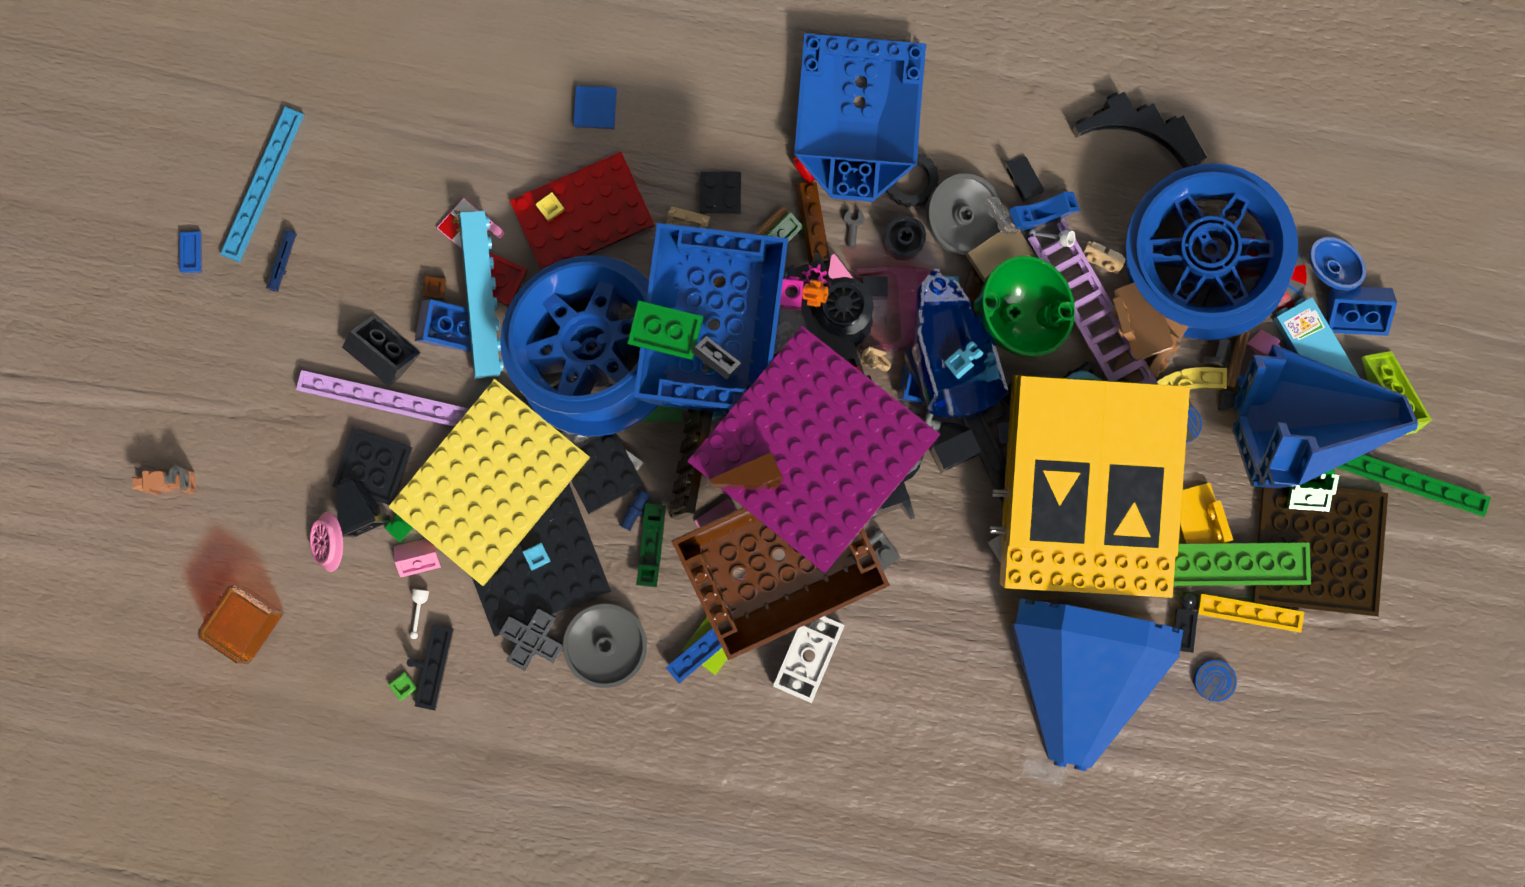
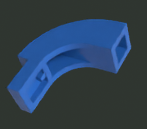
M1063 192L1036 204L1015 206L1009 209L1012 223L1016 229L1019 228L1021 231L1055 222L1080 211L1074 192Z

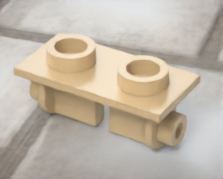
M671 206L668 211L666 224L707 229L710 216Z
M1088 241L1083 252L1088 262L1105 268L1109 272L1119 274L1126 260L1123 254L1112 249L1106 254L1104 253L1105 246L1095 241Z
M869 346L860 355L861 365L874 369L878 367L882 371H888L891 367L890 361L885 357L886 351Z

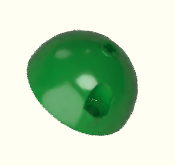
M1032 256L1012 257L998 265L987 276L979 297L974 302L975 310L979 313L980 322L987 336L1001 349L1022 357L1045 355L1056 350L1068 338L1075 318L1073 295L1063 275L1048 262Z

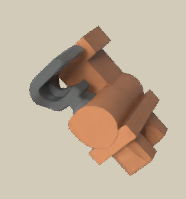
M179 466L172 467L169 473L142 471V476L132 477L133 489L148 494L161 495V492L168 493L173 489H181L186 494L196 493L195 473Z

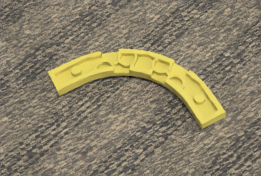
M1189 368L1167 375L1157 382L1164 385L1190 387V390L1227 389V368Z

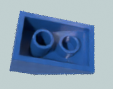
M431 299L422 301L414 341L471 352L467 308Z

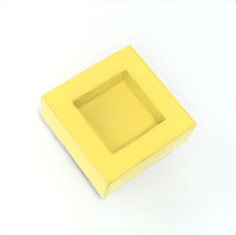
M550 193L536 203L537 208L548 222L565 210L553 193Z

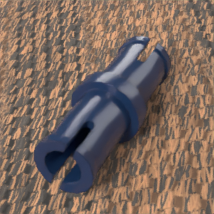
M639 489L631 505L628 504V510L619 525L631 531L637 517L642 515L643 512L641 510L651 495Z

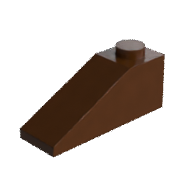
M772 452L709 480L714 488L765 490L768 488V490H773L781 486L784 478Z

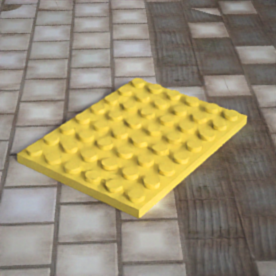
M494 379L389 505V508L484 586L590 457Z

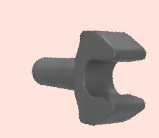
M849 209L844 215V223L849 225L847 247L856 248L857 227L864 224V215L859 210L858 219L852 220L850 218L851 210Z

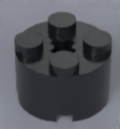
M906 215L893 219L884 235L885 249L896 260L906 261L917 257L921 253L926 241L924 225L918 219ZM902 235L909 237L907 242L901 240Z

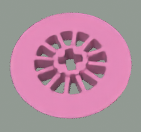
M327 511L321 514L311 528L310 548L314 560L328 572L335 571L341 562L343 536L337 518L333 513Z

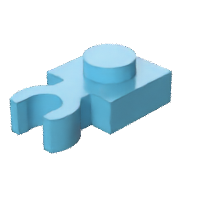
M973 341L966 346L964 352L959 349L944 362L958 379L974 366L971 362L973 359H978L983 355L980 349L973 352V349L977 347Z

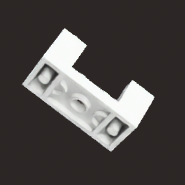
M824 616L798 628L773 687L812 703L845 625ZM805 650H812L815 653V658L812 662H806L803 659V652Z

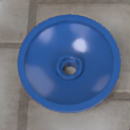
M1324 237L1317 240L1310 248L1309 261L1317 277L1328 286L1346 291L1357 288L1366 277L1364 260L1359 252L1349 243L1334 237Z

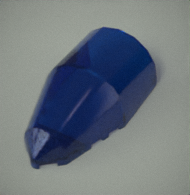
M934 269L918 287L916 292L912 354L929 412L938 417L966 416L997 404L1009 394L994 339L982 326V319L979 315H975L970 307L972 303L960 284L954 279L950 281L940 274L939 269ZM973 341L977 345L973 352L980 349L983 355L978 359H973L971 362L974 366L958 379L944 362L957 350L961 349L964 352L966 346Z

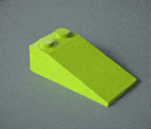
M1392 351L1362 357L1369 382L1407 396L1413 413L1418 420V427L1416 431H1411L1405 435L1417 433L1432 421Z

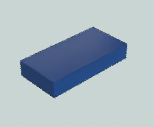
M201 231L180 232L181 273H202Z

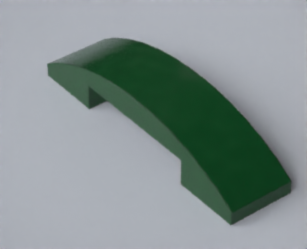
M645 503L636 586L657 588L666 505Z

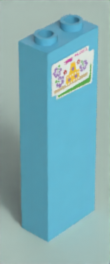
M1303 297L1293 303L1295 307L1288 310L1285 307L1276 313L1277 317L1272 321L1290 351L1359 377L1312 297L1308 300Z

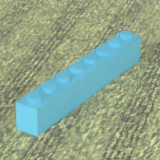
M485 211L460 212L459 226L474 378L499 377L500 371H503V360L499 359L498 351H501L500 338L497 339L496 330H499L500 326L499 318H495L494 310L498 309L497 298H493L492 291L496 289L495 277H491V269H494L493 257H489L492 241L491 237H487V229H490L489 216L485 217Z

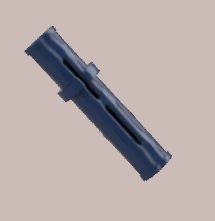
M284 230L274 265L270 268L271 274L266 289L279 292V287L283 275H286L287 271L285 269L297 236L295 232Z

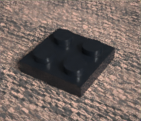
M701 172L700 213L741 214V172Z

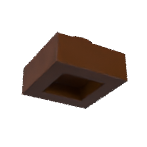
M425 276L423 297L444 300L446 278Z

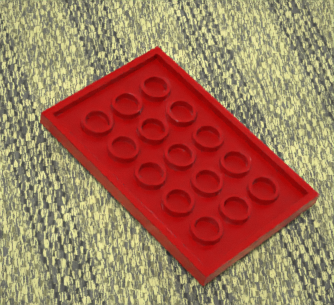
M622 152L510 200L540 270L568 258L590 255L655 226ZM550 193H553L565 210L548 222L537 208L536 203Z

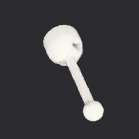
M412 590V599L417 605L413 631L410 633L411 639L418 637L417 626L420 607L428 599V590Z

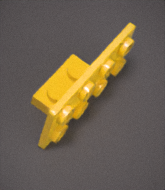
M1205 483L1182 490L1180 527L1185 543L1225 544L1232 541L1233 537L1221 500L1216 501L1211 484Z

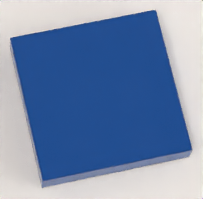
M576 86L574 127L615 129L617 89Z

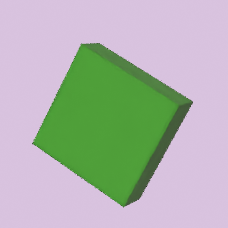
M403 672L388 684L400 701L418 689L406 672Z

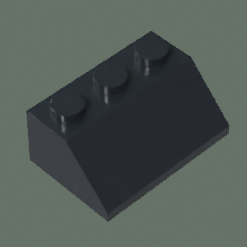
M375 314L351 330L342 346L345 351L388 386L398 380L421 353Z

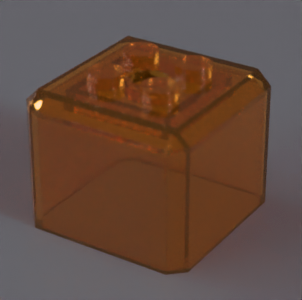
M232 585L228 586L224 593L218 596L213 609L205 615L204 622L198 629V637L236 664H249L284 612L248 587Z

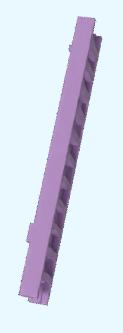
M1064 219L1056 225L1059 232L1070 230ZM1035 236L1028 238V243L1036 254V258H1040L1049 264L1051 263L1047 256L1065 247L1056 241L1043 250ZM1075 239L1073 246L1068 247L1073 257L1057 265L1055 268L1061 272L1077 263L1083 275L1068 283L1070 289L1087 280L1093 290V293L1074 302V325L1106 381L1118 382L1117 380L1139 370L1144 380L1138 383L1158 384L1151 370H1149L1144 359L1136 361L1133 358L1129 342L1125 336L1121 337L1117 325L1120 324V321L1114 316L1112 310L1114 306ZM1097 298L1104 310L1083 321L1077 308ZM1108 316L1114 328L1093 338L1087 326ZM1117 333L1124 345L1103 356L1097 344ZM1128 351L1133 362L1112 372L1107 361Z

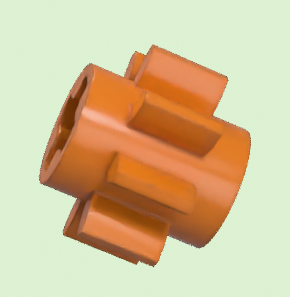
M811 280L810 284H805L802 297L804 300H808L807 305L820 307L821 303L827 301L828 287L823 286L824 281Z

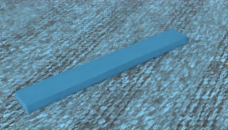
M284 106L220 255L236 262H241L304 118L303 113Z

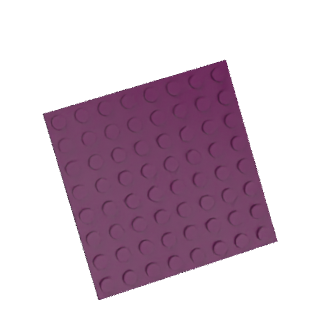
M801 326L691 456L688 462L708 479H711L772 452L784 478L781 486L773 490H768V488L765 490L720 489L823 573H826L940 434Z

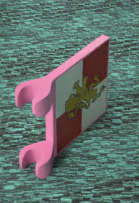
M463 198L440 223L437 229L462 249L459 214L460 212H475L479 210ZM490 220V229H487V231H491L499 239L502 238L504 232Z

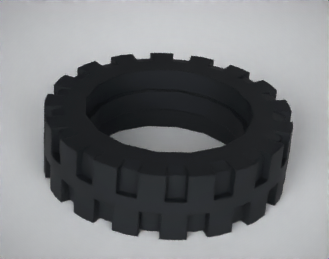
M918 154L917 165L925 170L928 177L925 190L918 195H905L897 189L894 183L886 190L890 199L896 201V204L900 206L902 204L908 208L911 206L918 207L923 203H927L931 192L939 180L938 170L933 165L934 162L926 158L925 154Z

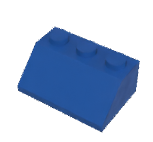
M1358 286L1353 290L1345 291L1331 287L1327 300V323L1333 333L1388 336L1397 305L1393 288Z

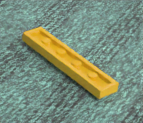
M1200 594L1198 615L1298 633L1302 631L1304 612L1206 594Z

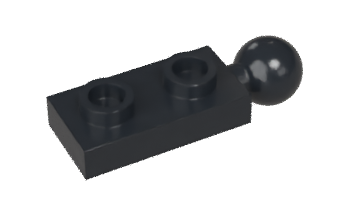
M1189 591L1184 592L1180 596V603L1183 609H1176L1174 628L1183 630L1180 651L1194 653L1198 611H1192L1191 609L1196 604L1197 598L1194 593Z

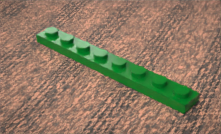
M1361 455L1336 467V469L1480 517L1486 516L1491 499L1489 496L1366 455Z

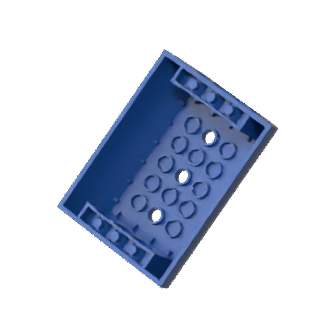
M657 223L646 302L703 316L697 344L707 336L741 362V364L726 380L715 370L712 373H705L702 369L705 362L696 355H694L693 360L640 347L634 392L636 399L660 406L729 413L773 360L788 238ZM719 276L724 277L726 280V284L721 288L714 286V279ZM712 319L719 320V329L710 330L708 328L709 321Z

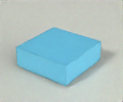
M542 543L523 551L532 571L551 562Z

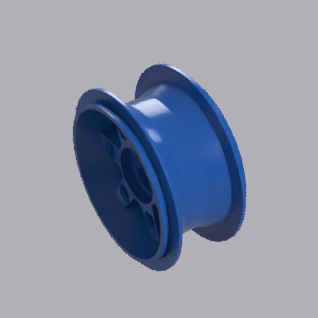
M1215 163L1183 168L1168 175L1154 185L1140 201L1131 218L1126 241V265L1129 283H1135L1141 295L1156 311L1174 322L1188 326L1183 335L1184 337L1198 340H1220L1240 335L1263 322L1281 302L1288 288L1296 265L1298 252L1297 230L1293 216L1283 198L1268 182L1243 168ZM1216 199L1229 203L1219 216L1205 217L1195 201ZM1174 212L1183 230V238L1155 240L1161 225ZM1247 212L1260 225L1266 240L1241 238L1238 229ZM1188 215L1193 216L1195 221L1192 224H1188L1184 218ZM1228 216H1235L1237 220L1232 224L1226 218ZM1211 237H1217L1227 245L1229 253L1226 258H1222L1220 244L1216 240L1211 239ZM1196 242L1201 247L1202 258L1210 263L1199 261L1194 256L1192 249ZM1212 246L1217 252L1213 255H1208L1205 252V248ZM1169 250L1173 252L1174 255L1164 256L1162 253L1164 251ZM1255 251L1258 256L1251 257L1247 255V252ZM1154 265L1183 268L1184 273L1173 294L1160 280ZM1267 266L1260 282L1247 294L1236 268ZM1205 285H1213L1227 305L1202 307L1191 303ZM1185 286H1191L1194 291L1187 295L1182 289ZM1233 286L1236 289V293L1231 295L1225 288Z
M578 256L556 262L530 278L520 288L506 311L500 337L504 367L512 382L525 395L534 411L543 420L559 430L581 436L614 434L639 423L659 406L634 397L638 362L630 372L626 368L628 356L640 352V347L628 344L634 318L618 319L623 303L630 306L636 312L638 301H647L649 280L627 263L604 256ZM590 301L585 311L577 313L572 309L578 304ZM555 322L559 327L558 335L541 340L550 325ZM597 347V349L594 352L590 353V350L592 348ZM563 372L558 390L550 386L543 379L542 375ZM612 385L605 390L590 394L593 387Z

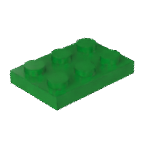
M638 301L628 344L693 360L694 354L692 351L697 345L704 317Z

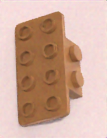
M1135 283L1114 291L1115 298L1113 301L1115 307L1112 310L1115 318L1120 321L1117 327L1121 337L1125 336L1129 342L1133 358L1136 361L1174 347L1165 316L1156 311L1144 299Z
M1166 318L1174 347L1144 359L1155 379L1160 372H1164L1169 364L1167 360L1171 354L1174 355L1179 349V341L1188 326ZM1128 351L1122 354L1114 367V372L1133 362ZM1139 370L1123 377L1132 383L1144 380Z

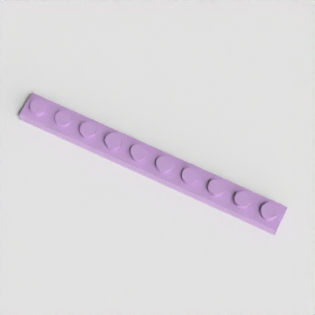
M303 370L300 372L296 388L300 392L455 427L469 410L460 406Z

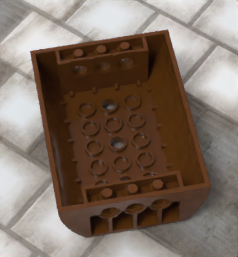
M744 507L671 541L728 661L890 586L864 528H862L826 573L818 569ZM776 549H782L785 552L782 560H775L772 554ZM743 568L745 570L744 577L740 579L733 576L734 569Z

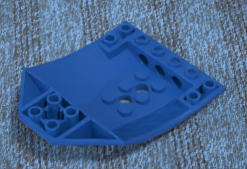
M804 33L794 154L832 199L873 202L917 165L926 44ZM860 76L867 80V85L862 88L858 87L855 83L856 78ZM857 96L865 99V105L862 108H857L854 105L853 101Z

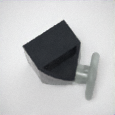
M929 406L924 422L940 434L930 450L940 473L975 458L982 452L970 428L956 423H941L940 421L932 420L935 407Z

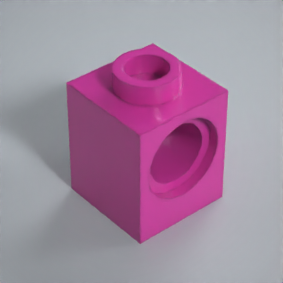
M793 276L783 279L779 308L801 310L804 281H800V278ZM788 288H795L798 294L790 298L785 292Z

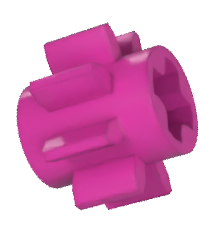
M809 265L807 272L802 271V275L806 277L803 280L804 285L810 284L812 274L819 276L818 281H824V284H827V281L823 279L827 275V271L821 272L820 265L817 268H812Z

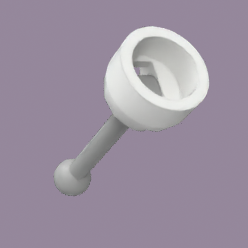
M1035 229L1029 230V236L1055 238L1058 239L1062 246L1072 247L1075 242L1074 231L1063 230L1056 235L1036 232Z

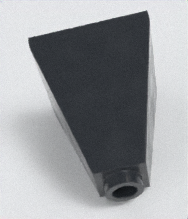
M348 477L340 481L341 485L337 486V520L343 537H357L391 522L389 516L358 480Z

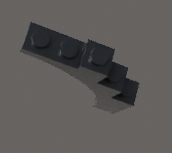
M1115 92L1109 95L1103 105L1104 108L1094 112L1093 117L1089 119L1084 117L1075 122L1076 126L1072 130L1075 138L1105 129H1118L1139 133L1164 146L1183 168L1199 165L1207 158L1184 115L1179 118L1173 116L1164 122L1154 103L1149 106L1144 104L1135 111L1125 92L1120 94Z

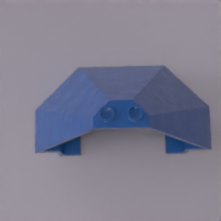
M1274 344L1268 356L1253 355L1246 375H1239L1237 379L1239 392L1235 395L1234 411H1238L1237 421L1233 423V434L1251 486L1266 488L1299 486L1411 431H1416L1418 427V420L1413 413L1407 396Z
M1020 599L1016 624H1010L1009 626L1049 760L1054 761L1053 765L1066 767L1068 763L1075 765L1074 769L1087 771V767L1091 768L1179 658L1183 630L1163 624H1156V622L1075 606Z

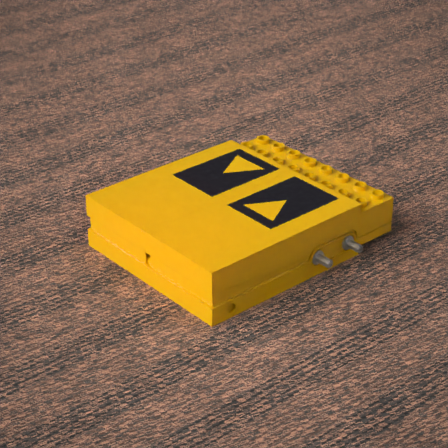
M1012 375L1004 490L993 489L992 491L995 492L992 493L993 497H1004L1002 527H990V529H997L990 530V533L1001 534L1002 553L999 582L1001 586L1010 589L1172 598L1175 556H1178L1190 387Z

